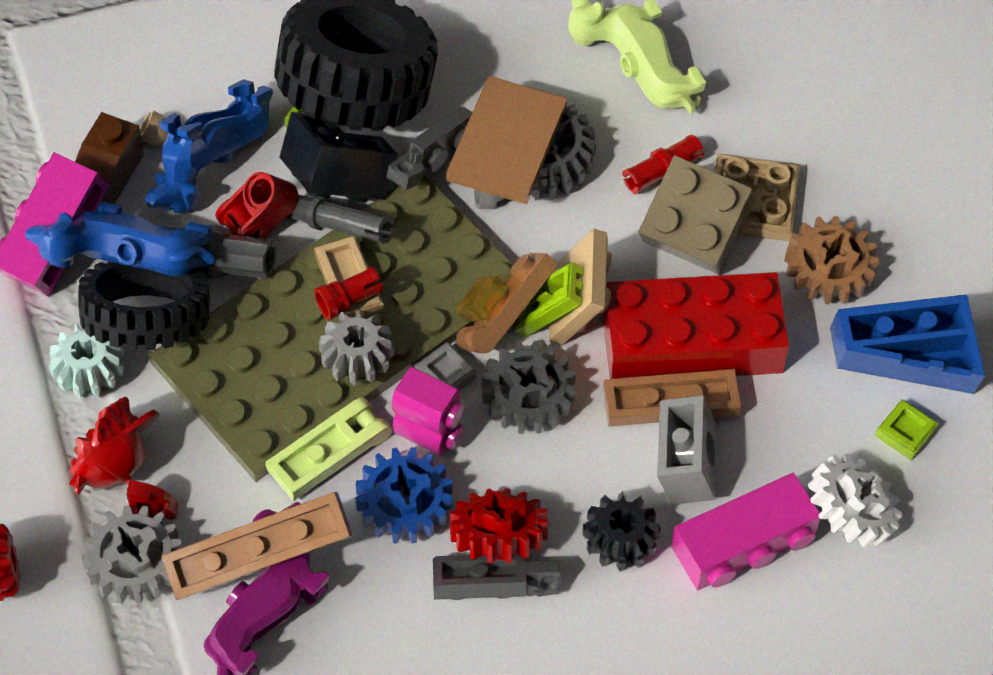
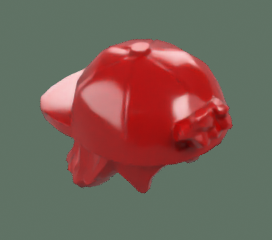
M125 396L101 410L95 423V429H89L85 435L86 438H76L77 446H75L74 451L78 457L77 460L75 457L71 459V469L69 470L72 475L69 485L74 487V492L79 495L85 486L110 488L122 482L126 484L129 480H132L131 476L142 466L145 460V447L140 433L150 426L160 414L153 409L140 418L133 416L130 411L129 399Z

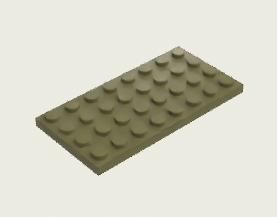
M427 176L422 178L420 184L408 190H404L400 185L386 194L385 200L378 199L363 209V211L390 216L395 221L393 225L384 224L395 227L394 236L386 244L356 236L368 268L373 267L380 277L379 280L374 282L376 284L382 283L383 292L379 294L384 304V312L377 315L381 320V326L389 325L392 332L391 341L394 344L395 351L394 356L389 360V368L386 374L375 372V380L372 384L364 377L358 378V382L353 387L349 376L336 382L332 369L325 370L321 361L322 352L319 351V339L325 335L327 321L339 323L338 317L327 320L321 313L315 300L314 289L321 285H326V282L316 260L314 248L354 236L336 230L330 231L274 269L273 275L268 279H259L210 312L207 327L205 330H201L200 335L197 337L189 336V341L183 344L174 340V347L164 349L161 345L149 354L150 363L255 482L269 474L266 469L267 460L355 399L365 397L370 402L400 381L410 366L414 367L446 342L450 344L455 342L458 331L464 326H473L486 310L484 303L489 295L497 288H503L512 276L510 270L514 264Z

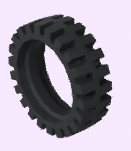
M108 261V265L103 262L95 264L94 269L85 271L84 277L81 276L79 280L78 308L80 325L82 329H85L87 335L90 337L95 336L96 341L100 343L109 341L112 347L119 348L122 344H127L128 350H137L139 345H145L146 350H156V344H161L164 349L174 347V340L183 344L189 341V336L195 338L200 335L201 330H205L209 321V281L202 270L195 269L186 275L174 277L152 270ZM147 295L175 300V302L150 307L126 306L113 302L131 296Z

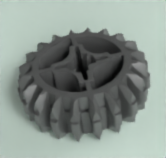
M575 104L568 106L562 117L532 191L535 200L538 199L541 193H548L553 200L555 195H557L558 189L569 194L572 184L581 185L585 179V174H590V170L593 167V157L596 156L595 133L593 127L588 126L586 114L577 115L578 110ZM571 146L572 150L561 159L559 155L563 153V149Z

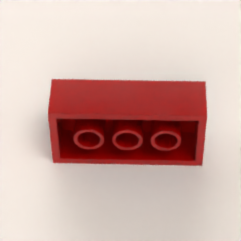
M777 272L612 281L606 284V288L610 289L611 297L609 305L602 313L610 379L735 369L736 376L782 374L784 371L789 343Z

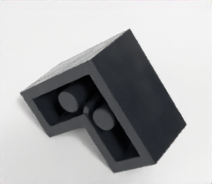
M291 112L279 158L309 195L316 198L317 196L330 198L331 195L345 196L356 202H367L368 199L385 200L390 180L387 179L388 167L397 159L398 153L383 137L344 133L339 126L327 125L326 121L320 118L314 120L306 116L305 113Z

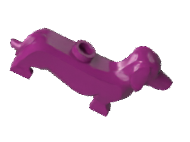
M295 502L281 511L300 505V503ZM270 509L262 510L254 517L252 522L278 512ZM310 553L265 568L250 585L245 581H241L232 590L226 600L230 607L215 623L211 633L204 640L203 645L206 654L217 665V675H253L258 669V666L254 663L259 658V654L251 650L252 643L287 621L294 614L299 598L313 607L328 590L327 582L330 579V574L325 571L314 573L311 568Z

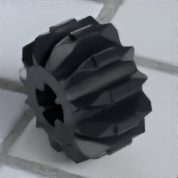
M623 491L618 494L617 501L615 502L604 494L600 499V507L591 506L587 511L588 521L583 524L582 531L584 538L588 539L586 549L589 555L600 553L599 563H601L602 567L611 560L617 561L616 566L620 572L625 568L626 561H630L639 568L643 564L644 555L652 557L657 546L655 541L660 538L661 532L659 524L654 523L656 521L655 509H643L644 500L641 496L634 499L633 502L626 501L627 497Z

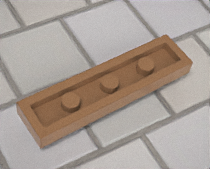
M332 492L167 553L161 557L176 600H181L353 537L339 494L338 492Z

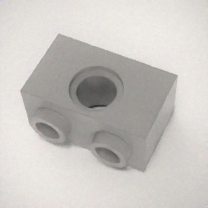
M704 395L661 400L657 477L672 505L716 500L717 422Z

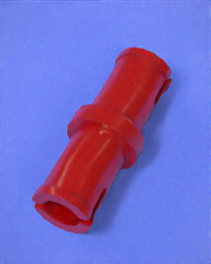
M690 134L685 139L666 149L660 147L651 152L650 158L623 170L622 176L625 177L623 181L630 192L637 194L661 179L663 180L674 155L691 163L703 158L704 152L699 151L704 149L703 145L695 135Z

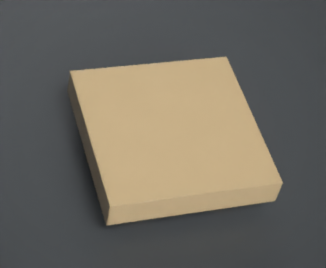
M717 154L714 172L752 188L756 198L739 235L790 241L800 165Z
M593 228L557 262L559 265L552 273L571 262L584 267L583 275L577 278V280L583 282V288L576 293V295L582 297V305L549 323L550 342L563 345L577 332H582L587 323L598 313L601 314L607 309L611 297L610 289L606 288L607 272L612 260L611 252L607 251V232Z

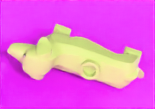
M571 0L573 10L569 15L568 30L575 43L581 46H589L597 40L613 43L621 53L620 65L624 75L627 78L634 77L653 106L658 109L685 107L691 114L696 111L701 101L698 93L704 91L706 81L696 66L690 67L687 75H684L673 65L666 37L662 29L652 22V19L662 15V11L655 0H645L643 7L618 4L604 9L603 2L592 4L590 0Z

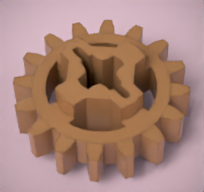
M838 216L833 217L831 224H825L821 217H816L814 228L805 222L802 223L799 234L792 233L784 262L788 263L787 277H796L794 288L796 290L803 289L804 287L809 288L808 298L811 300L817 294L824 295L825 304H830L833 296H838L840 301L845 304L848 302L850 292L859 298L863 296L865 286H872L879 264V258L875 257L877 244L866 243L869 232L864 230L856 233L854 231L855 222L852 220L846 226H841Z

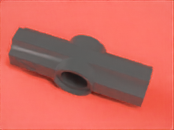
M207 225L212 226V240L203 245V247L213 253L215 261L209 267L197 268L206 274V278H220L232 274L268 279L273 275V269L277 261V247L274 246L273 240L230 235L228 229L224 227ZM160 226L167 230H186L181 228Z

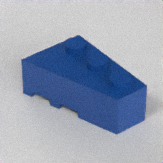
M967 294L838 309L829 328L837 369L970 394L975 393L985 377Z

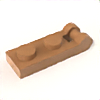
M529 253L521 256L510 270L512 276L503 288H497L486 299L484 303L486 310L473 326H464L458 331L456 341L460 349L483 354L492 351L559 264L547 253Z

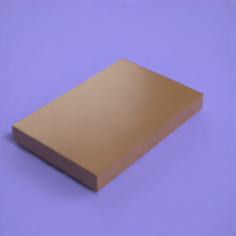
M488 75L446 172V181L527 205L567 108V98Z

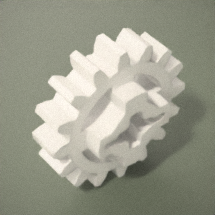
M834 454L812 473L814 479L808 484V488L816 494L810 499L811 503L821 506L822 511L818 515L819 518H829L828 522L831 524V531L833 533L841 530L845 532L847 542L851 543L855 538H858L862 547H867L871 542L875 546H879L900 526L897 521L903 516V513L895 508L900 499L888 492L892 484L887 481L882 482L883 479L879 476L880 471L877 468L870 471L866 469L864 459L860 458L856 463H853L849 454H844L840 459Z

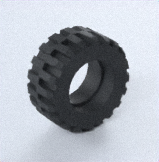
M301 0L286 12V16L282 20L274 78L283 96L287 97L290 104L297 110L303 109L306 116L314 120L320 118L325 120L327 125L338 127V125L348 126L349 130L361 131L362 128H371L372 131L383 130L388 125L394 128L402 125L407 120L410 121L426 106L429 100L439 48L437 46V39L427 21L422 16L416 17L414 10L406 5H397L395 0Z

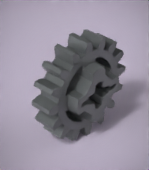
M519 341L515 344V352L510 353L502 347L499 349V361L491 358L488 359L487 372L482 373L481 387L483 388L481 400L482 403L489 404L488 415L491 418L502 415L501 427L507 428L514 422L518 424V433L523 434L527 425H533L534 430L538 434L542 433V423L547 421L555 428L559 423V414L564 416L570 414L571 402H574L576 399L577 387L574 386L576 373L575 371H568L569 359L567 357L555 359L556 348L551 346L544 353L539 351V342L534 341L531 349L524 350L522 343ZM549 375L555 380L558 390L554 388L555 382L548 379ZM499 385H502L503 392L509 395L508 399L501 393Z

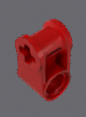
M264 172L254 173L229 199L219 206L215 214L216 220L222 226H226L232 235L266 239L294 211L298 202V191L296 186L290 181Z

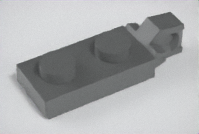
M460 106L410 141L409 151L389 165L387 179H391L402 186L404 190H408L420 184L422 178L431 171H438L445 161L454 156L472 111L464 106Z
M518 554L513 555L512 563H507L505 560H497V558L493 563H488L487 556L484 555L475 560L470 559V555L435 556L433 558L434 600H462L468 598L505 599L509 597H530L534 595L541 597L560 594L559 560L531 561Z

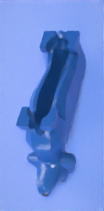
M243 79L228 87V94L234 96L235 100L224 110L198 113L191 116L184 125H181L180 115L178 114L170 115L158 121L161 129L168 132L162 147L165 174L156 173L154 180L158 185L146 194V205L149 208L162 207L173 213H185L196 208L201 199L200 189L195 185L199 170L212 162L225 163L232 160L234 157L233 152L265 134L269 126V104L273 95V89L260 86L255 93L254 82Z
M101 202L97 212H84L74 222L67 212H63L55 223L34 225L25 232L26 239L39 247L40 256L55 267H70L73 264L74 257L78 254H83L104 261L178 277L186 275L199 267H209L215 261L213 253L203 247V245L212 240V226L189 222L186 224V230H167L138 216L121 214V206Z

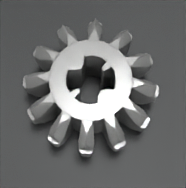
M359 308L355 317L349 318L341 311L338 317L339 323L327 321L325 335L319 339L322 365L325 367V370L332 369L336 382L349 376L353 387L358 382V378L364 377L372 384L375 380V372L386 374L389 368V360L394 356V344L391 341L392 332L389 325L381 326V320L377 314L364 319V313Z

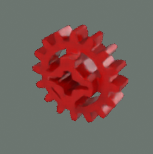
M491 488L486 489L485 496L482 497L471 493L469 494V502L459 500L456 502V510L450 511L451 542H457L458 552L470 550V559L473 560L484 555L487 556L488 563H493L496 558L497 560H505L507 563H512L513 555L517 554L526 559L530 557V549L540 551L542 549V541L548 540L547 508H541V501L539 499L527 501V492L524 491L516 496L511 495L510 488H505L502 492L493 491Z

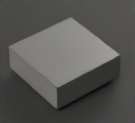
M446 342L414 366V368L459 390L476 378V370L449 342Z

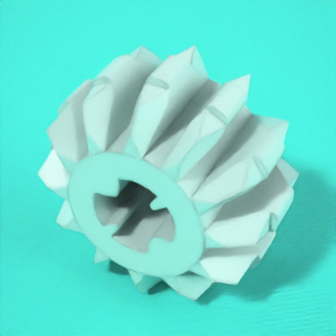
M75 324L74 334L68 335L60 332L58 337L59 344L50 346V372L52 377L57 379L58 385L63 392L73 389L74 395L80 399L86 391L91 390L92 394L98 398L100 387L105 386L114 389L116 384L114 377L123 375L122 345L119 348L112 347L109 341L100 343L96 341L95 336L90 337L85 331H82L79 325Z

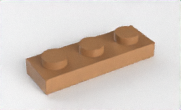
M735 369L605 379L603 383L608 427L659 423L661 400L704 395L714 418L740 416L741 402Z

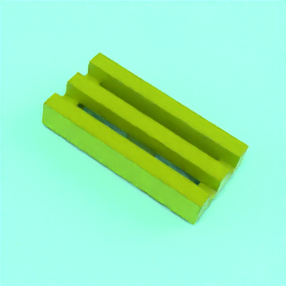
M571 262L552 273L515 320L514 332L527 337L582 305V297L576 295V293L583 288V282L577 280V278L583 275L584 267Z

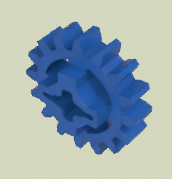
M396 447L392 448V458L388 460L379 453L375 455L376 468L368 465L363 466L362 474L364 480H356L355 484L356 494L359 495L355 497L356 509L363 512L362 523L365 527L376 523V537L380 538L388 531L392 533L393 543L397 544L401 535H408L409 540L413 544L417 543V533L423 531L429 537L434 535V522L439 525L446 524V511L453 508V496L450 495L453 493L452 479H445L446 466L444 464L433 468V455L431 453L419 459L417 458L416 448L411 447L407 456H401ZM400 486L403 487L404 494H407L409 498V505L406 504L405 498L401 495Z

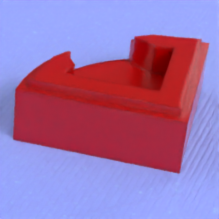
M129 480L126 495L132 514H138L144 505L148 506L150 518L162 512L165 514L166 519H176L179 504L171 494L154 485Z

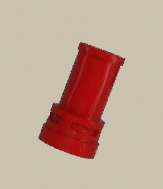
M369 267L365 271L341 282L333 281L315 288L314 296L323 316L327 320H332L338 317L341 311H348L349 306L375 294L382 293L383 285L382 283L376 284L374 282L379 280L380 277L373 267Z

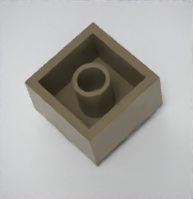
M674 155L638 233L643 242L721 275L756 200L753 189Z

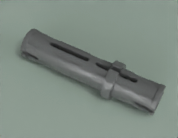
M298 194L296 208L286 217L287 219L305 222L310 228L321 231L323 228H329L383 244L388 243L395 232V227L384 225L395 224L392 217L333 203L330 198L324 196L310 198Z

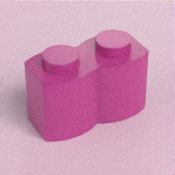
M410 366L393 393L392 410L395 412L393 432L443 457L448 448L451 450L456 448L464 432V426L460 422L465 405L460 403V390Z

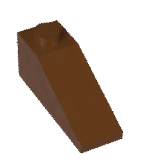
M101 112L81 144L75 162L97 172L110 185L101 202L113 205L116 203L144 156L139 125Z

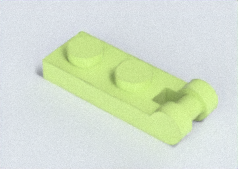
M359 397L267 460L266 469L289 497L295 501L370 447L378 446L385 442L392 434L393 428L384 418L378 419L373 414L374 408L365 397ZM360 424L363 429L355 433L351 426Z

